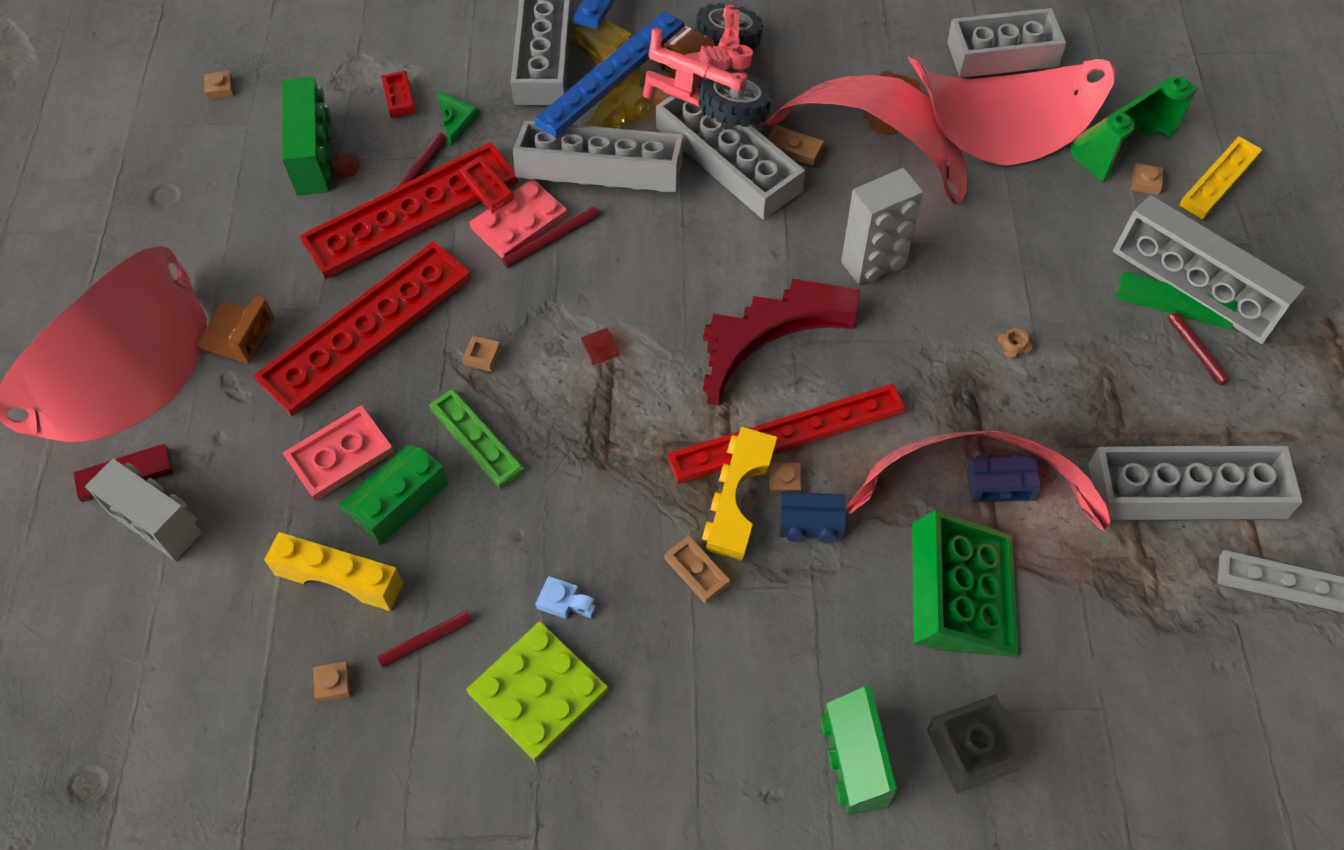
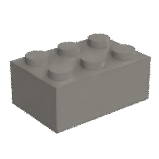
M112 459L85 488L109 515L174 561H177L202 534L195 524L198 519L185 509L187 504L178 496L171 494L168 497L163 493V487L155 480L149 478L145 481L142 479L141 472L127 462L123 466L115 459Z

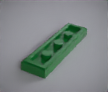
M1124 271L1120 276L1115 299L1169 314L1178 312L1181 317L1228 330L1234 325L1169 283ZM1206 294L1216 300L1213 295ZM1219 302L1236 313L1238 302Z

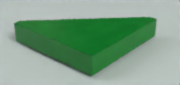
M438 91L437 96L448 143L453 145L479 115V110L471 104Z

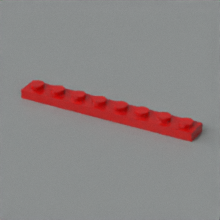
M892 383L748 429L776 436L777 439L772 454L774 455L904 414L905 406ZM740 431L668 453V461L677 484L679 485L720 472L724 463L730 465L733 454L727 453L732 435L738 436Z

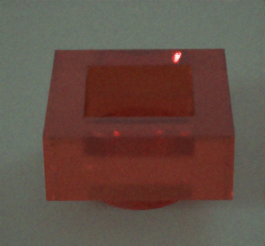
M608 327L581 337L582 345L592 365L619 356V349Z

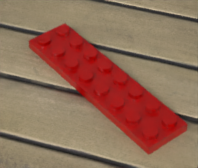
M489 142L299 235V238L324 278L327 279L480 202L479 197L459 175V169L481 156L507 187L518 183V177H515V171L494 144Z
M433 241L253 376L256 382L293 417L471 280V273Z

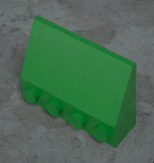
M934 510L913 522L914 644L939 651L1018 656L1012 535L938 510Z

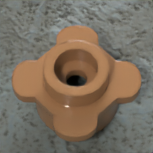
M1012 328L1006 334L998 336L997 341L1006 350L1005 355L1009 358H1015L1017 354L1023 352L1030 353L1032 350V344L1028 342L1029 337L1022 329Z

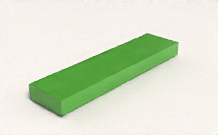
M453 388L429 404L430 410L500 490L525 473L524 467Z

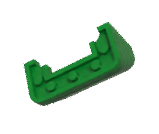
M1181 76L1167 78L1078 135L1072 142L1070 154L1101 182H1104L1112 177L1115 168L1112 165L1125 138L1138 130L1148 137L1152 136L1154 132L1165 133L1164 137L1167 139L1177 134L1198 88Z

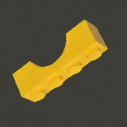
M745 427L740 428L738 436L732 435L727 453L733 454L730 465L723 464L719 481L724 483L722 493L715 492L710 509L716 512L713 523L706 522L702 540L708 541L705 551L742 561L753 524L740 512L736 503V490L748 478L766 475L776 443V436Z
M278 532L264 559L276 576L301 584L308 580L324 582L348 592L362 603L391 611L403 585L396 567Z

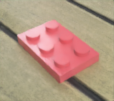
M530 180L513 192L514 199L494 213L487 209L469 222L471 230L501 258L538 238L568 217L567 209L535 180Z
M361 405L284 451L283 455L316 502L395 452L389 441Z

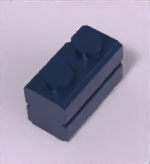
M1011 453L1006 457L980 454L971 459L967 469L971 501L973 503L1035 501L1040 491L1041 485L1034 456H1024L1022 453Z
M781 492L780 537H787L791 542H802L806 538H818L823 543H834L838 539H843L846 527L845 494Z

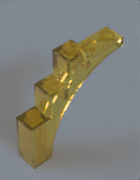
M574 18L569 22L571 41L585 50L597 65L601 64L632 38L631 33L606 19L602 21L598 29L575 24ZM640 67L602 99L596 112L584 126L616 129L621 127L624 120L633 125L640 117H644L647 114L649 101L643 97L644 88L639 86L641 81Z

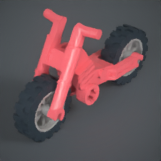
M717 3V5L709 4L707 7H702L697 13L695 30L703 35L710 36L715 46L713 48L711 46H707V48L701 46L700 52L685 55L661 47L662 29L653 28L649 57L652 60L676 69V76L673 79L653 71H647L643 97L651 99L654 89L657 87L666 94L696 105L702 112H706V116L711 119L715 118L717 122L722 124L726 122L730 126L741 125L742 127H749V124L755 126L759 125L760 121H766L773 98L770 86L765 85L762 79L754 78L755 76L740 70L751 66L753 50L757 49L758 45H760L764 23L761 22V17L756 16V13L753 11H747L745 7H735L734 4L724 5V3ZM701 85L700 93L696 92V88Z

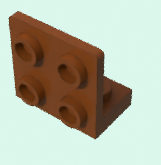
M255 296L247 307L225 301L222 302L197 342L196 346L198 349L249 364L275 319L266 299Z

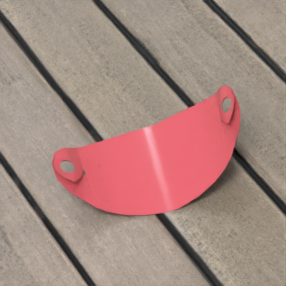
M918 54L916 55L918 62L908 57V60L929 92L939 128L947 138L961 150L980 160L1005 166L1039 159L1072 142L1093 120L1114 85L1115 69L1110 61L1103 59L1084 61L1081 65L1038 72L964 79L927 71L921 56ZM1095 70H1101L1105 73L1104 77L1097 82L1090 83L1087 80L1088 75ZM1075 90H1078L1077 95H1074Z
M862 75L846 76L826 81L787 102L761 127L764 130L781 122L793 111V106L796 104H836L864 109L894 127L928 155L938 167L946 196L953 204L960 205L967 192V169L962 150L951 142L939 128L931 100L911 84L899 78ZM949 180H951V182L955 186L957 194H954L950 190Z
M164 246L152 247L130 256L102 276L32 341L8 370L0 384L1 423L25 435L64 442H85L116 434L145 420L177 395L193 373L202 354V350H199L196 344L207 328V318L193 291L188 274L180 265L171 249ZM170 263L174 264L177 268V280L171 275L168 267ZM17 407L26 410L29 415L24 420L15 421L8 417L7 412Z
M967 431L937 435L906 444L890 452L874 465L863 487L849 502L846 513L848 511V514H850L868 501L875 489L879 473L905 454L925 445L953 437L981 434L1025 450L1048 463L1065 478L1081 509L1083 508L1094 519L1089 518L1099 529L1105 532L1111 522L1105 502L1091 480L1078 466L1061 454L1033 441L997 431Z

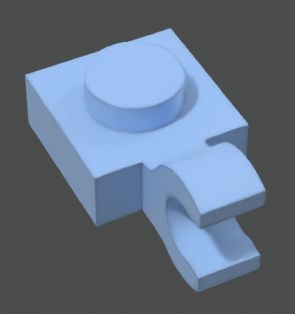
M548 576L535 603L537 609L567 619L570 611L591 618L596 608V605H593V598L586 595H578V586Z

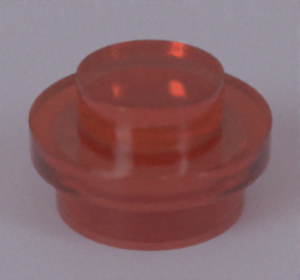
M352 152L341 153L333 160L334 170L342 177H352L359 170V158Z

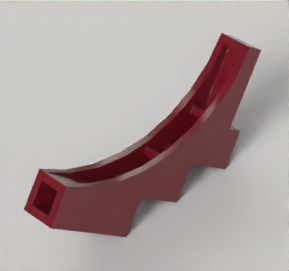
M792 278L790 290L784 289L782 300L753 296L751 307H745L743 318L713 313L711 324L705 325L703 341L708 342L707 353H710L709 367H712L711 375L706 374L703 383V391L707 392V404L719 406L725 387L736 369L751 354L767 343L787 334L807 329L830 327L854 329L861 290Z

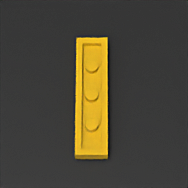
M1238 136L1182 198L1179 206L1203 220L1259 157L1263 149Z

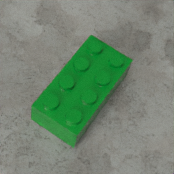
M315 76L282 80V161L297 196L329 192V181L333 180L330 164H328V161L332 160V151L328 144V141L332 140V134L329 124L327 125V121H331V112L329 105H324V90L322 86L318 87Z

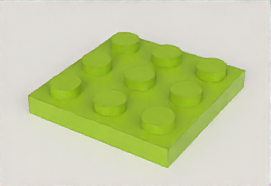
M539 621L477 678L466 691L536 763L609 689L603 681Z

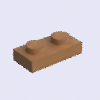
M774 125L767 138L792 160L814 166L824 144L823 140L778 125Z
M689 535L664 554V559L705 605L730 586V579Z

